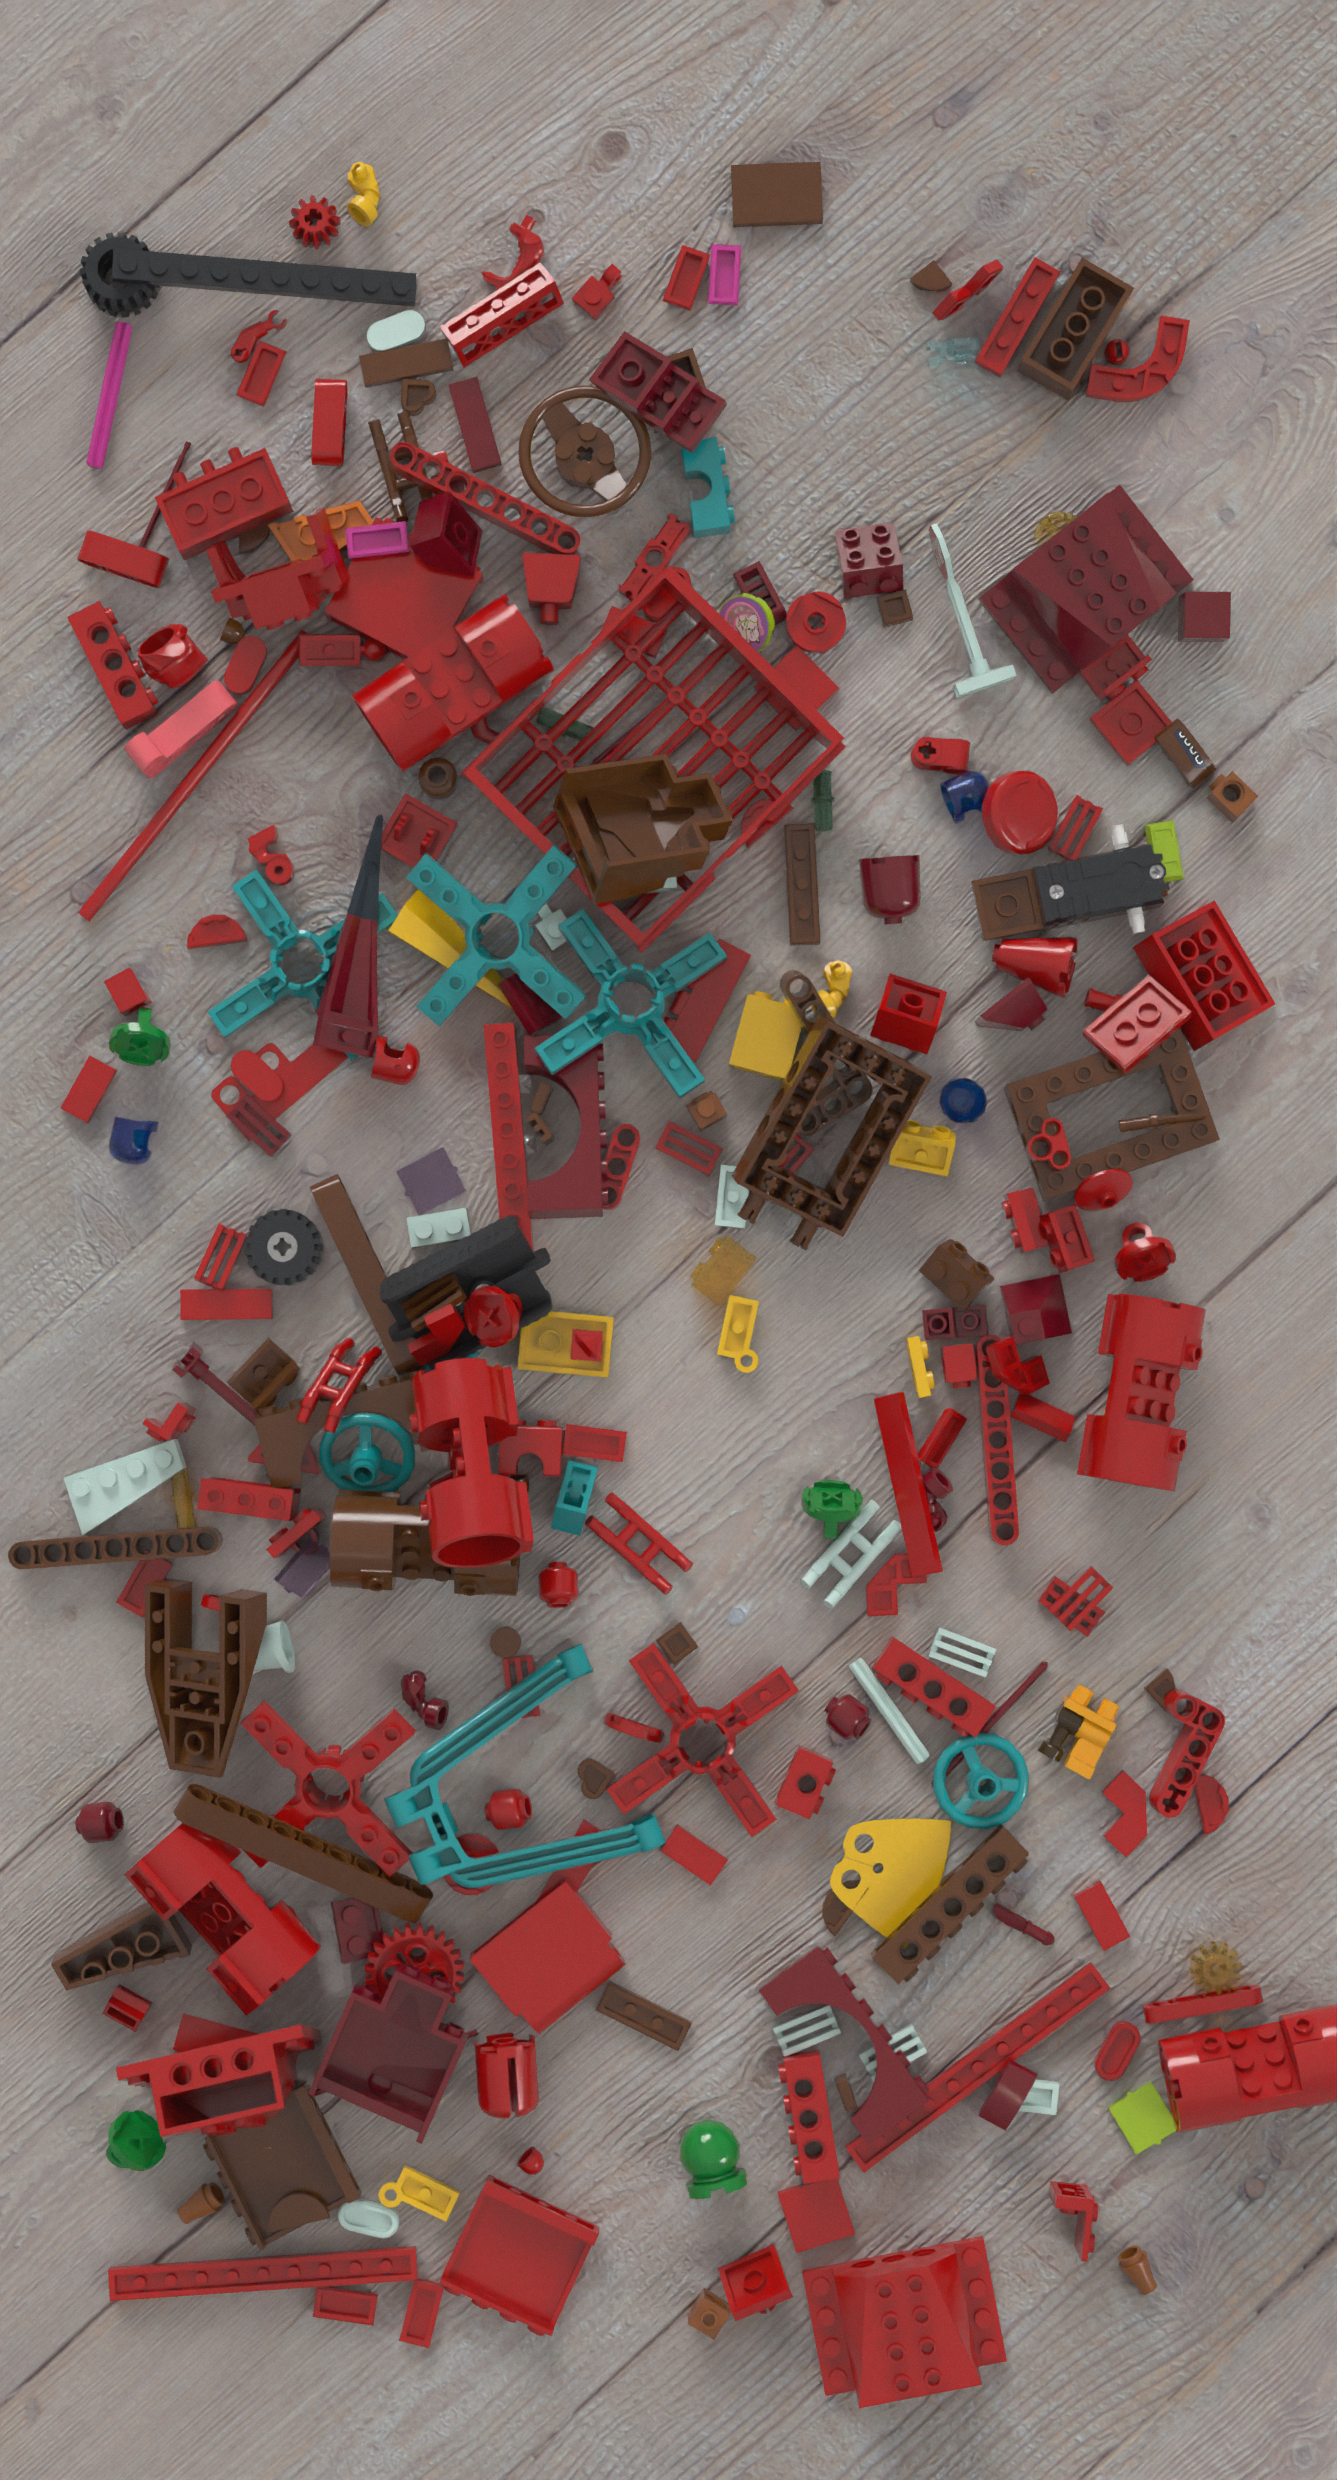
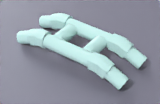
M870 1500L861 1510V1513L852 1519L800 1581L805 1588L810 1589L830 1564L844 1577H842L823 1601L830 1609L835 1607L869 1565L902 1530L901 1524L893 1520L872 1544L859 1533L862 1527L880 1508L873 1500ZM850 1541L864 1553L852 1567L839 1556V1553Z

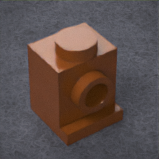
M712 1091L699 1095L686 1105L700 1132L727 1117V1113L717 1095Z

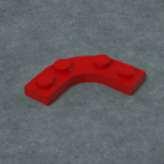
M1160 315L1152 355L1144 364L1138 367L1119 369L1091 364L1085 397L1114 402H1135L1149 398L1161 391L1173 379L1181 365L1185 353L1190 320Z

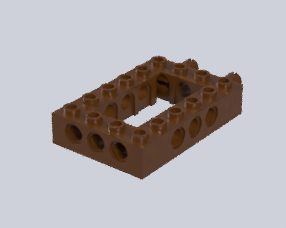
M819 1015L731 1175L737 1184L750 1191L737 1215L755 1224V1220L766 1200L772 1201L800 1215L803 1219L789 1241L797 1247L801 1246L800 1248L804 1250L808 1249V1245L818 1227H824L844 1237L932 1076L924 1069ZM832 1056L843 1062L853 1071L857 1069L880 1084L881 1087L826 1187L823 1189L779 1165L788 1156L786 1151L796 1133L801 1132L803 1128L801 1124L812 1105H816L818 1101L816 1097L827 1078L830 1079L833 1074L834 1064L830 1059Z

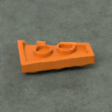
M360 500L325 509L340 552L347 548L345 528L369 526L373 523L372 518ZM305 515L282 523L268 524L269 529L290 561L297 559L307 560L312 558V555L317 554L316 543Z

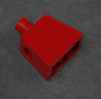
M523 553L529 607L541 608V624L557 625L559 609H572L581 568L580 555Z

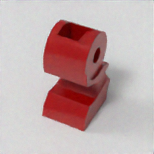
M275 825L247 838L249 842L248 851L258 860L262 867L266 866V875L270 881L277 886L289 884L294 877V866L286 854H269L267 851L268 846L277 843L278 832Z

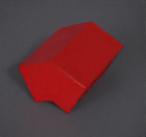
M119 1984L107 2002L102 2014L136 2032L153 2002Z

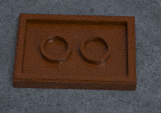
M821 162L731 165L733 227L823 224Z

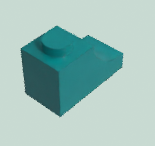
M571 1460L568 1461L553 1515L552 1529L578 1536L581 1535L598 1467Z

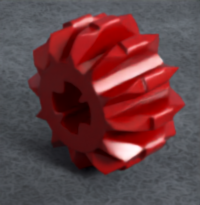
M311 195L310 203L308 204L303 199H300L299 205L301 209L292 208L291 214L294 218L289 220L290 228L295 229L292 233L293 237L296 240L302 239L301 242L305 248L313 242L314 248L318 250L321 241L330 246L329 236L338 237L339 232L336 226L341 224L340 217L336 216L337 209L335 205L328 206V200L325 197L317 203L315 196ZM313 219H319L316 226H311Z

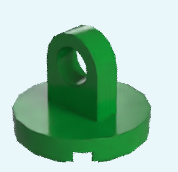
M140 1007L137 1023L121 1024L112 1030L109 1038V1048L113 1054L114 1052L118 1053L119 1059L138 1066L155 1065L157 1060L161 1059V1062L167 1059L171 1047L170 1038L164 1031L149 1025L151 1008Z
M821 1480L815 1482L814 1487L809 1488L807 1486L804 1489L801 1505L810 1517L824 1521L823 1538L836 1539L837 1523L857 1517L862 1510L863 1497L857 1488L856 1491L850 1489V1484L846 1482Z
M139 2110L134 2112L125 2111L110 2125L108 2131L109 2146L106 2150V2156L116 2167L146 2171L152 2169L164 2157L166 2141L163 2142L162 2137H160L158 2123L147 2113Z

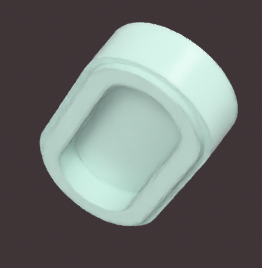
M406 310L377 321L367 331L369 346L375 352H381L417 342L425 333L424 319L418 312Z
M361 2198L351 2203L346 2202L342 2204L338 2212V2219L342 2227L349 2231L377 2238L391 2237L397 2231L399 2225V2215L393 2207H385L383 2204Z

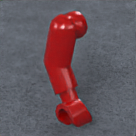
M273 310L264 322L259 321L243 329L231 349L232 359L238 363L246 362L257 340L267 335L268 331L273 328L276 330L285 328L287 319L285 318L278 326L274 325L273 318L279 311Z

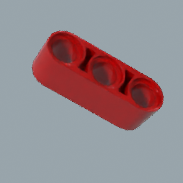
M316 378L311 447L312 465L343 467L348 396L347 380Z
M89 530L86 532L77 558L79 562L93 568L154 588H160L169 562V558L162 554Z
M623 1124L615 1129L605 1157L607 1159V1169L610 1162L620 1159L626 1164V1170L623 1174L617 1176L611 1174L608 1169V1177L602 1178V1189L611 1188L617 1194L615 1202L609 1204V1207H603V1210L610 1211L619 1206L640 1144L639 1131L631 1124ZM626 1130L633 1132L635 1135V1142L628 1147L622 1146L618 1142L619 1134Z

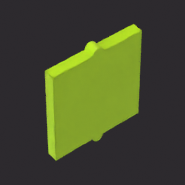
M1151 2081L1134 2092L1128 2091L1126 2093L1127 2096L1108 2107L1136 2155L1154 2144L1160 2145L1162 2139L1176 2131L1172 2115Z

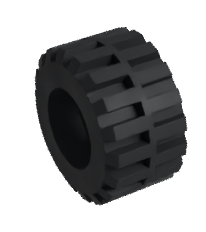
M112 232L107 233V239L102 241L98 237L94 240L96 246L92 247L89 245L86 248L88 257L82 256L81 259L83 268H80V275L83 279L82 283L92 302L96 303L101 311L105 312L107 310L109 315L114 317L120 312L122 318L129 317V312L133 311L136 316L141 313L139 308L144 306L148 309L151 306L149 299H156L158 295L156 288H160V286L129 283L123 287H111L105 284L104 281L108 270L113 265V248L149 251L143 241L139 242L138 238L132 234L127 238L125 232H118V237H114Z

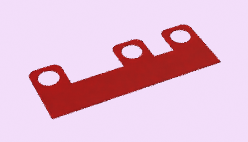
M268 1043L255 1054L259 1058L265 1052H273L278 1056L279 1064L274 1071L284 1082V1091L279 1099L273 1102H265L255 1094L251 1096L241 1083L232 1076L227 1077L211 1092V1097L227 1115L247 1094L276 1119L344 1062L348 1056L345 1052L312 1044L295 1060L290 1062L275 1044ZM227 1085L235 1086L239 1091V1099L232 1105L223 1103L220 1098L222 1088ZM249 1104L244 1107L265 1127L270 1124ZM241 1113L236 1116L256 1135L261 1132ZM238 1128V1130L243 1134V1136L248 1141L252 1140L240 1128Z

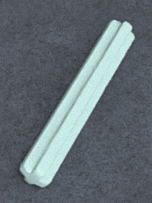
M862 1658L853 1661L849 1665L850 1670L915 1763L920 1764L929 1757L928 1751Z

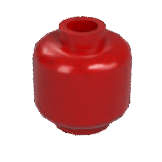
M551 1562L548 1564V1568L539 1573V1598L547 1603V1607H569L571 1602L577 1599L579 1595L578 1574L573 1568L567 1567L566 1562Z
M520 1789L495 1791L490 1796L489 1803L485 1804V1817L487 1821L492 1822L497 1830L522 1828L527 1823V1819H530L532 1816L531 1800Z

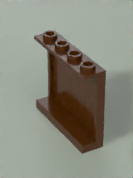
M307 2082L292 2089L284 2102V2109L274 2118L266 2119L267 2125L253 2129L236 2127V2133L223 2136H213L212 2134L204 2138L206 2143L203 2144L208 2158L210 2161L215 2160L220 2169L217 2172L220 2183L224 2189H230L234 2197L231 2200L233 2209L238 2217H244L248 2225L245 2228L246 2235L252 2245L257 2244L260 2251L267 2244L303 2226L299 2225L269 2232L270 2215L273 2208L283 2197L292 2193L306 2192L324 2203L329 2212L346 2202L351 2203L362 2194L315 2097L308 2094L310 2087Z

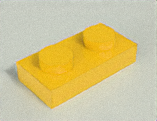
M919 1336L905 1338L917 1398L931 1396L930 1389H934L935 1384L932 1371H926L924 1359H929L926 1341L920 1342Z

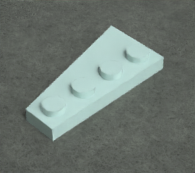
M173 1439L64 1477L82 1536L90 1533L97 1526L117 1515L118 1512L135 1503L142 1496L187 1468L178 1439Z

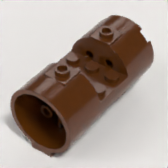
M339 1489V1494L335 1498L331 1528V1587L362 1588L372 1591L394 1590L396 1577L407 1580H416L418 1578L435 1579L440 1582L454 1580V1594H464L467 1596H517L520 1555L508 1561L484 1567L454 1568L440 1565L432 1559L429 1531H427L426 1520L421 1521L419 1507L401 1506L400 1492Z

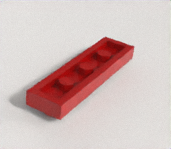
M1034 257L975 359L974 363L1001 378L1061 271Z

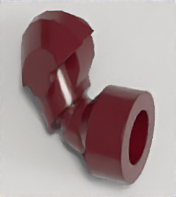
M933 1467L923 1475V1482L934 1532H938L946 1524L948 1516L935 1498L944 1499L953 1491V1487L944 1473Z
M415 1670L411 1674L404 1675L401 1679L403 1700L410 1706L412 1712L417 1711L418 1716L424 1720L426 1727L441 1730L448 1717V1702L435 1697L429 1702L425 1700L426 1695L424 1692L426 1686L424 1682L426 1681V1676L423 1672Z

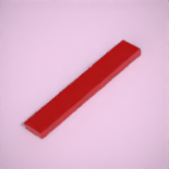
M904 1392L875 1398L874 1404L912 1578L943 1572Z

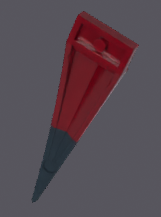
M382 814L376 817L316 1014L318 1015L313 1041L315 1046L366 1058H373L378 1033L377 930L383 828Z

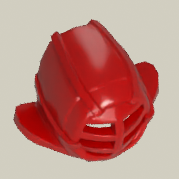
M170 624L167 627L160 628L143 641L138 649V657L146 673L153 680L166 684L171 689L188 683L208 661L207 657L187 634L188 629L183 624Z

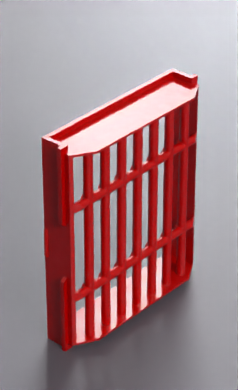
M671 566L667 569L664 568L591 641L592 645L583 654H578L551 681L552 685L537 700H533L460 773L468 783L471 781L546 854L554 845L545 836L559 823L555 811L537 828L524 815L564 775L565 770L576 767L574 764L655 684L667 697L602 763L621 761L677 705L689 718L651 756L662 754L669 756L698 726L710 740L677 772L678 778L691 776L720 748L732 760L713 779L720 789L740 769L753 780L751 785L728 807L732 814V820L762 790L774 803L694 883L685 874L676 877L677 884L685 893L644 934L632 921L660 893H643L624 913L611 901L596 903L634 942L633 946L641 954L715 880L714 872L766 820L773 822L846 748L842 743L844 737ZM664 587L676 603L635 644H631L619 631ZM685 611L697 624L656 666H653L642 653ZM706 632L718 646L675 687L663 675ZM611 640L624 655L545 734H542L530 721ZM728 654L740 667L699 708H696L685 695ZM634 663L646 676L564 756L552 743ZM750 675L763 687L718 730L706 717ZM772 695L784 708L742 751H739L728 738ZM793 716L801 724L804 731L761 772L749 760ZM522 730L535 744L493 786L480 771ZM813 738L827 748L784 793L771 782ZM545 753L556 766L514 807L502 794ZM568 841L559 848L566 856L572 853ZM575 868L568 878L593 902L581 872Z

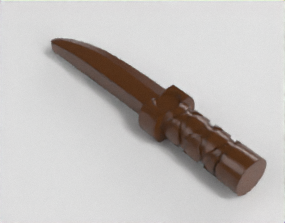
M1149 1114L1146 1117L1119 1120L1120 1132L1146 1128L1154 1130L1158 1129L1159 1125L1202 1120L1207 1115L1180 1114L1157 1117V1114Z

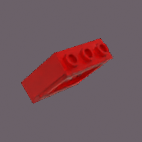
M218 1477L201 1478L197 1509L292 1521L298 1515L301 1488L271 1487V1484Z

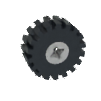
M288 1209L272 1210L267 1212L268 1214L258 1217L256 1219L257 1222L249 1228L250 1232L248 1237L245 1238L246 1249L244 1250L245 1256H247L249 1261L248 1264L256 1272L255 1274L266 1282L280 1286L295 1285L298 1282L301 1283L307 1280L306 1278L309 1275H313L316 1271L315 1268L321 1263V1253L323 1252L322 1236L314 1222L305 1215Z

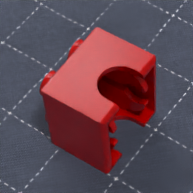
M518 1420L519 1425L516 1436L506 1437L499 1442V1475L515 1476L518 1474L520 1458L525 1453H534L543 1462V1476H560L562 1474L563 1428L557 1427L556 1420H537V1426H526V1420Z

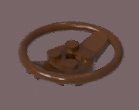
M575 386L550 395L532 411L520 435L519 463L527 485L545 505L569 516L595 517L620 508L638 492L650 467L651 441L645 423L595 386ZM578 398L598 399L613 405L629 419L638 438L639 460L636 471L628 485L614 466L615 450L609 435L601 428L595 427L592 423L581 424L563 402ZM541 419H543L556 445V465L561 478L571 487L591 489L604 499V502L593 505L571 504L552 495L540 483L532 466L531 442L534 431ZM582 452L591 453L592 460L590 462H587L585 459L582 461L578 459Z

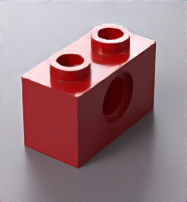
M798 1745L775 1799V1805L809 1820L812 1813L818 1814L824 1800L820 1793L824 1784L830 1786L836 1771L835 1768H832L833 1760ZM806 1775L812 1776L815 1779L814 1788L810 1791L801 1790L798 1787L801 1777Z

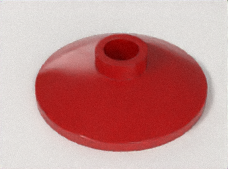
M1122 1169L1100 1171L1085 1179L1078 1186L1074 1194L1075 1203L1080 1209L1085 1211H1100L1111 1208L1129 1194L1133 1186V1180L1130 1174Z

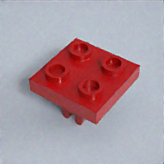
M405 793L382 832L381 850L412 868L416 866L425 854H429L435 861H438L458 823Z

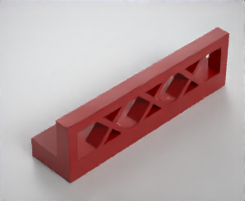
M540 262L440 326V329L453 347L460 364L465 368L563 305L564 302L555 280ZM552 293V299L544 304H540L543 297ZM526 311L524 317L515 320L517 314ZM501 327L499 333L493 337L490 336L492 330ZM476 343L474 349L464 355L462 350L470 344Z

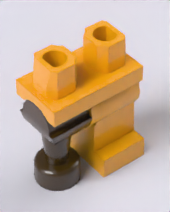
M1078 1684L1070 1696H1064L1062 1704L1055 1715L1057 1725L1049 1742L1043 1741L1038 1751L1059 1762L1064 1754L1060 1747L1067 1736L1070 1734L1076 1737L1062 1763L1065 1767L1090 1780L1095 1770L1094 1767L1117 1726L1114 1720L1119 1705L1104 1697L1097 1711H1094L1087 1707L1094 1692Z

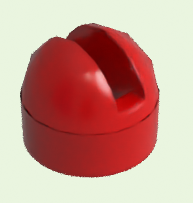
M1122 339L1110 341L1105 348V359L1112 365L1123 364L1129 356L1128 344ZM1115 345H1120L1121 357L1117 358Z
M530 2147L519 2158L517 2166L529 2175H536L541 2172L544 2166L543 2156L535 2147Z

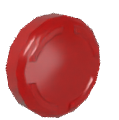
M1010 771L997 777L989 786L982 805V821L987 836L1000 850L1008 854H1031L1038 851L1052 838L1057 825V801L1054 791L1043 777L1031 771Z

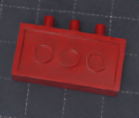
M238 447L231 448L228 454L232 463L215 470L210 459L205 460L200 464L204 472L203 476L188 482L184 472H178L173 475L177 487L155 497L184 561L205 552L219 541L225 540L227 542L245 532L294 512L266 448L245 457L242 456Z

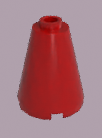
M1078 938L1002 939L1001 944H995L992 962H996V968L1023 981L1029 978L1034 986L1058 997L1065 998L1066 993L1069 992L1076 962H1074V956H1071L1072 952H1078Z

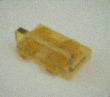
M728 1235L724 1241L721 1238L716 1240L708 1251L713 1256L706 1265L700 1262L690 1275L694 1279L691 1286L720 1307L756 1259L754 1255L733 1241Z

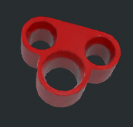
M1049 1118L1041 1124L1040 1134L1028 1141L1026 1152L1033 1161H1048L1049 1166L1054 1170L1066 1168L1071 1162V1154L1062 1122L1056 1118ZM1048 1124L1056 1127L1055 1135H1049L1046 1132ZM1043 1140L1047 1143L1049 1150L1046 1156L1039 1157L1033 1153L1032 1145L1034 1141ZM1055 1154H1061L1064 1157L1062 1165H1057L1054 1162Z

